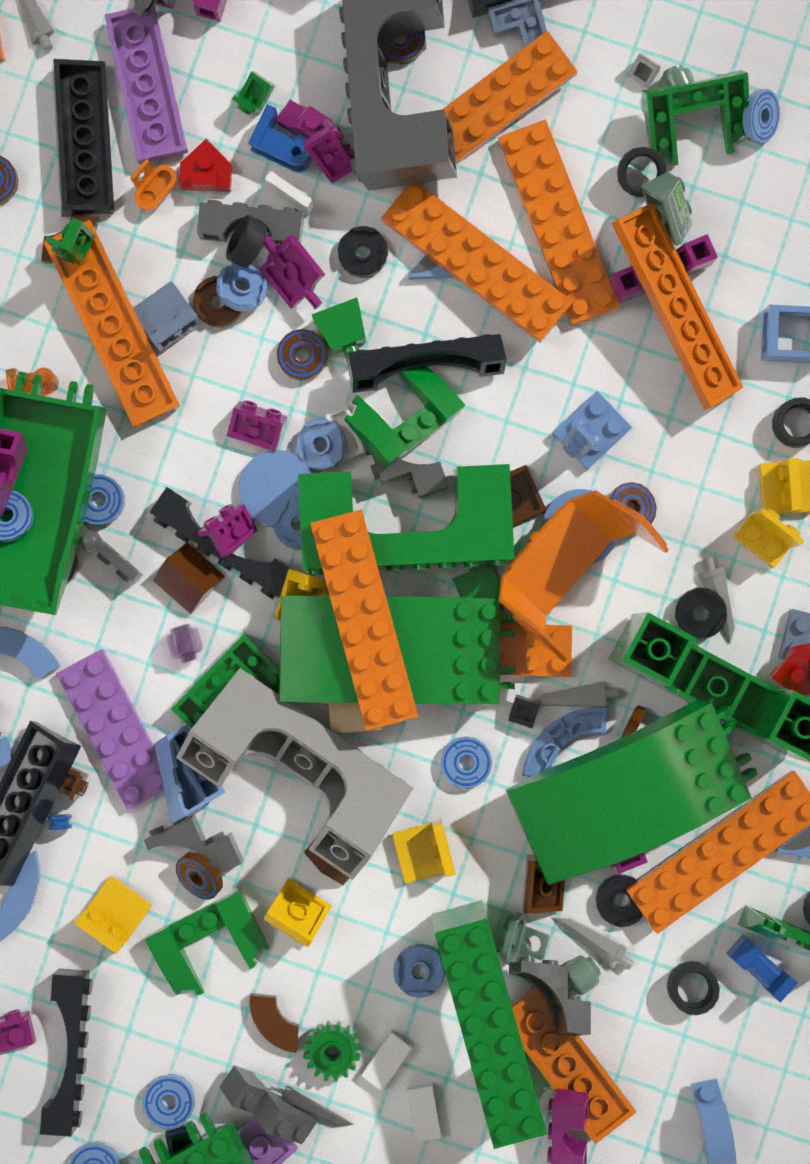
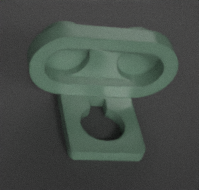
M519 912L508 915L504 922V929L507 930L506 938L499 943L497 954L500 956L501 961L507 965L515 962L519 952L538 960H543L550 936L527 927L526 915ZM538 937L541 942L539 950L532 951L529 945L525 943V938Z

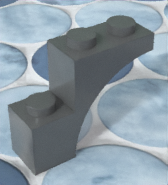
M363 444L366 455H372L375 463L370 465L375 480L380 479L382 484L411 475L412 478L408 479L412 494L417 493L419 499L448 489L449 485L441 462L414 464L398 459L387 469H384Z
M195 815L189 818L185 816L164 829L163 825L149 831L150 836L144 840L148 850L164 845H177L189 848L207 857L211 861V866L213 868L216 866L220 874L242 864L244 861L232 832L224 835L223 831L209 837L210 842L208 843Z
M519 957L518 962L509 963V974L527 980L538 989L546 1000L553 1018L554 1034L569 1036L591 1035V1002L581 1001V996L568 995V966L558 965L556 960H542V963H536L535 958Z
M234 1065L219 1087L232 1107L252 1113L265 1133L303 1144L317 1123L313 1116L294 1108L275 1095L252 1071Z

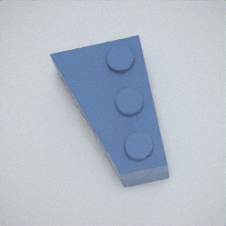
M188 725L175 730L154 743L171 823L180 820L226 793L222 786L220 788L176 758L190 732Z

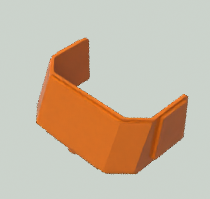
M595 490L569 499L562 508L559 507L538 532L534 531L529 537L531 540L508 565L509 568L502 575L499 602L513 614L512 618L543 647L561 661L565 662L567 660L571 663L573 659L545 632L546 616L612 541L636 534L665 553L669 549L666 547L667 543L643 515L616 499L613 501Z

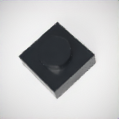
M516 694L508 721L533 729L541 702Z
M186 1127L166 1130V1141L170 1155L192 1143Z

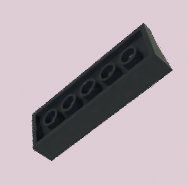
M53 59L52 74L61 217H68L72 214H114L105 61Z
M30 720L0 781V886H14L81 748V745L53 732L36 721Z

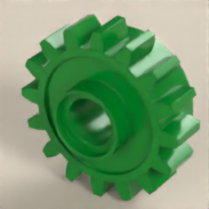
M329 1020L324 1027L318 1024L316 1026V1033L309 1032L308 1038L311 1041H305L304 1048L308 1051L304 1052L303 1057L304 1059H310L307 1064L308 1069L316 1068L315 1077L322 1073L324 1074V1081H327L329 1076H333L334 1081L337 1082L339 1074H342L345 1078L348 1077V1068L355 1071L356 1064L354 1061H360L361 1055L356 1051L361 1049V1043H355L357 1033L351 1034L349 1032V1025L344 1028L341 1026V1021H337L336 1025H331ZM335 1046L339 1053L330 1055L326 1052V1048Z

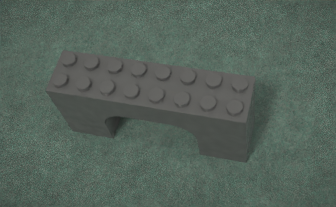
M342 0L343 7H339V14L345 28V32L341 33V39L347 53V57L343 58L345 73L348 74L349 82L345 83L347 98L350 99L351 108L347 109V115L353 129V133L349 134L350 146L352 150L354 149L355 159L351 160L353 174L357 175L359 182L363 183L368 191L457 178L454 131L445 110L410 115L393 113L391 111L387 54L391 45L397 39L410 33L445 28L443 0Z

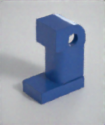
M267 104L248 142L252 146L251 152L293 172L299 173L307 170L313 160L303 146V141L308 138L297 134L296 138L293 139L274 130L273 128L278 117L277 109Z
M744 934L726 952L742 969L747 970L780 1003L798 984L781 967L775 965L766 957L762 950Z

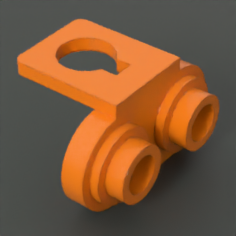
M146 159L130 177V180L137 189L135 192V202L138 207L143 211L157 209L175 188L177 175L170 166L161 165L153 169L151 163ZM144 171L143 177L139 178L140 174Z

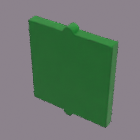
M490 563L475 570L471 568L468 573L453 578L460 598L499 599L501 584L494 567L490 566Z

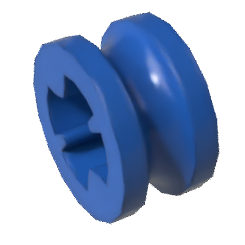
M72 814L48 816V820L51 821L48 830L72 828V824L69 823Z

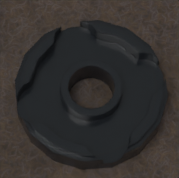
M368 226L354 227L340 239L338 245L339 262L343 269L352 276L359 278L372 277L379 273L386 265L388 258L387 242L375 228ZM366 246L370 249V254L365 258H360L356 255L357 248Z
M696 587L686 591L679 598L675 606V618L682 631L695 638L702 639L716 635L724 627L727 620V608L724 599L716 591L709 588ZM698 606H705L708 609V616L703 620H698L694 617V610Z
M615 874L604 879L599 885L595 896L596 908L601 917L609 924L617 927H628L639 922L643 917L625 890L637 881L634 877L626 874ZM619 894H626L628 896V903L624 907H617L615 905V898Z

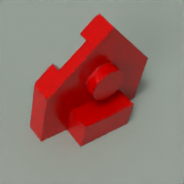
M207 138L180 162L181 190L231 191L232 165Z
M810 643L791 647L786 653L787 657L769 674L771 679L788 690H794L803 696L810 694Z

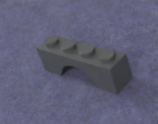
M208 200L207 203L200 202L197 234L200 240L226 242L244 216L250 215L266 224L267 231L277 246L287 236L293 234L300 243L302 242L304 218L302 212H298L296 208L285 207L283 210H277L269 205H258V208L248 207L247 204L241 202H234L232 205L223 204L218 200Z

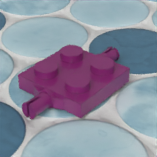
M294 234L287 236L278 246L269 235H266L263 245L268 250L269 255L259 270L290 309L297 307L304 298L308 300L314 310L319 308L323 302L313 291L316 284L326 274Z

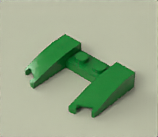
M739 70L719 74L715 78L671 87L666 85L642 90L649 148L656 150L661 155L670 157V164L679 165L674 115L715 106L720 107L726 154L735 152L732 144L745 135L747 140H751L752 138L746 136L743 127V111L750 102L747 101L749 98L748 72Z
M427 366L398 373L424 404V407L396 428L392 429L359 395L355 396L352 404L356 405L353 415H346L344 421L384 469H387L453 419L466 406L456 393Z
M243 632L225 650L224 654L171 706V710L192 729L239 669L251 674L256 680L273 689L279 695V667Z
M241 888L149 934L145 938L155 961L176 995L180 994V990H195V995H201L205 992L183 947L226 926L250 970L256 966L257 962L254 958L261 948L265 950L269 948Z
M745 905L738 925L771 939L787 940L788 937L797 940L796 945L810 950L809 931Z

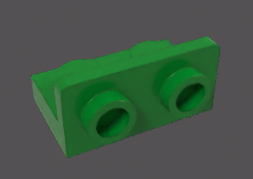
M72 218L70 224H66L62 231V241L47 236L45 241L52 246L51 251L58 254L60 259L70 264H73L74 260L83 264L95 235L83 222Z

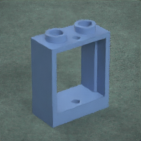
M769 304L763 310L761 361L810 363V351L778 350L779 315L810 317V307Z

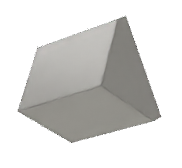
M639 53L627 76L644 87L649 88L660 72L661 66L642 53Z

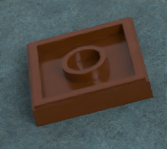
M527 465L510 471L513 526L545 513L546 507Z

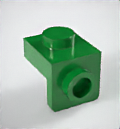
M251 71L240 94H234L232 100L238 103L237 108L246 114L261 113L275 85L255 71Z

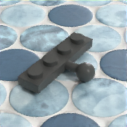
M85 523L83 524L79 542L84 550L88 552L98 551L99 553L96 556L106 565L112 563L118 569L115 573L126 582L129 580L137 582L143 576L138 569L105 542L97 532H94Z

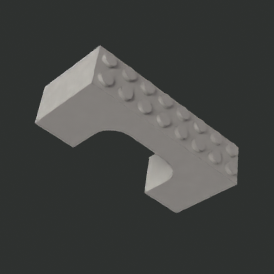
M242 669L238 670L193 726L176 757L219 788L238 763L250 755H263L271 758L315 788L325 798L329 808V816L308 850L352 880L373 856L413 790V787L407 784L405 780L391 773L382 764L375 762L360 749L355 748L338 734L333 733L320 724L318 720L301 711L296 705L290 702H279V695L273 689L268 688Z

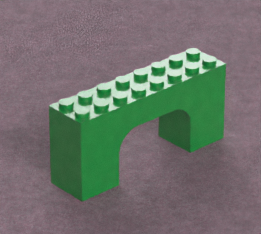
M510 464L457 466L453 470L455 513L450 524L442 530L389 534L368 532L377 566H387V571L403 570V565H413V570L430 569L429 564L438 563L439 568L456 567V562H464V567L482 566V561H490V566L508 565V560L514 559ZM351 472L298 474L303 570H309V575L324 574L310 523L353 512Z
M649 612L631 615L608 660L688 703L697 699L710 702L715 710L723 706H730L732 713L721 719L725 723L736 721L738 730L791 758L810 763L809 698L794 690L773 686L694 644L696 638Z
M480 900L433 913L436 941L493 1148L497 1149L547 1135L483 901Z

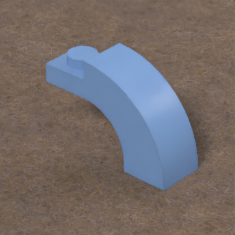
M717 1079L692 1083L691 1089L701 1124L703 1150L707 1164H737L732 1127Z

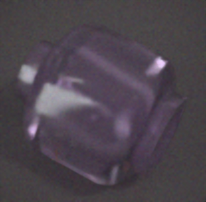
M190 624L170 629L171 633L167 635L166 641L171 657L173 659H181L182 663L196 660V654L203 650L198 629L190 627Z

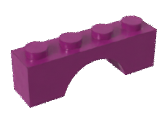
M708 234L689 241L676 249L688 275L711 266L718 258ZM633 266L613 273L609 279L619 304L646 293Z

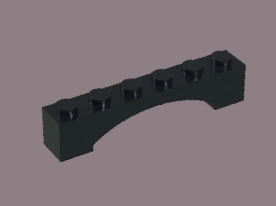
M484 334L478 337H460L454 340H435L429 343H410L405 346H386L380 349L348 352V372L352 393L378 390V385L389 377L406 370L425 366L460 367L477 372L479 377L504 374L507 358L501 334Z
M165 488L149 512L156 516L153 520L155 523L165 529L168 525L177 530L174 534L186 543L192 540L198 544L196 550L207 557L212 553L219 558L217 562L228 571H231L232 568L236 569L241 573L239 578L251 586L256 582L262 586L260 592L272 600L275 596L280 598L288 570L291 568L276 558L272 562H261L246 559L233 553L229 556L221 557L208 535L199 537L197 534L201 527L196 522L189 508L192 503L170 488Z
M59 968L52 974L50 1001H56L64 1020L67 1034V1060L64 1076L54 1099H48L42 1107L41 1135L71 1137L77 1127L80 1128L83 1112L79 1111V1102L83 1100L85 1085L81 1084V1076L85 1074L87 1059L83 1058V1051L87 1047L89 1032L85 1031V1026L91 1014V1006L87 1005L88 995H91L93 988V979H89L90 970Z

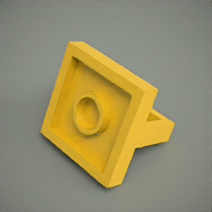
M791 458L783 462L761 463L758 465L761 508L766 510L769 508L777 514L810 512V460L799 461V458Z
M288 878L263 919L273 927L292 937L295 941L309 947L332 905Z

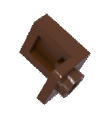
M71 767L59 792L68 795V799L72 801L79 798V796L83 797L89 785V782L86 781L89 774Z

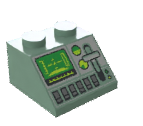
M666 172L641 185L646 205L653 203L672 243L678 246L682 244L692 226L690 217L692 209L688 201L685 200L683 193L685 185L682 179L670 172Z

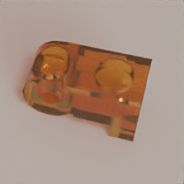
M42 367L34 373L26 374L25 393H31L35 374L43 376L41 395L52 393L59 386L57 375L48 368ZM16 368L5 369L8 389L14 390L19 370Z

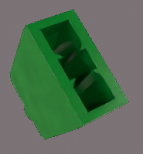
M357 297L311 314L315 326L331 353L336 355L343 352L347 363L348 352H355L359 350L358 346L366 343Z

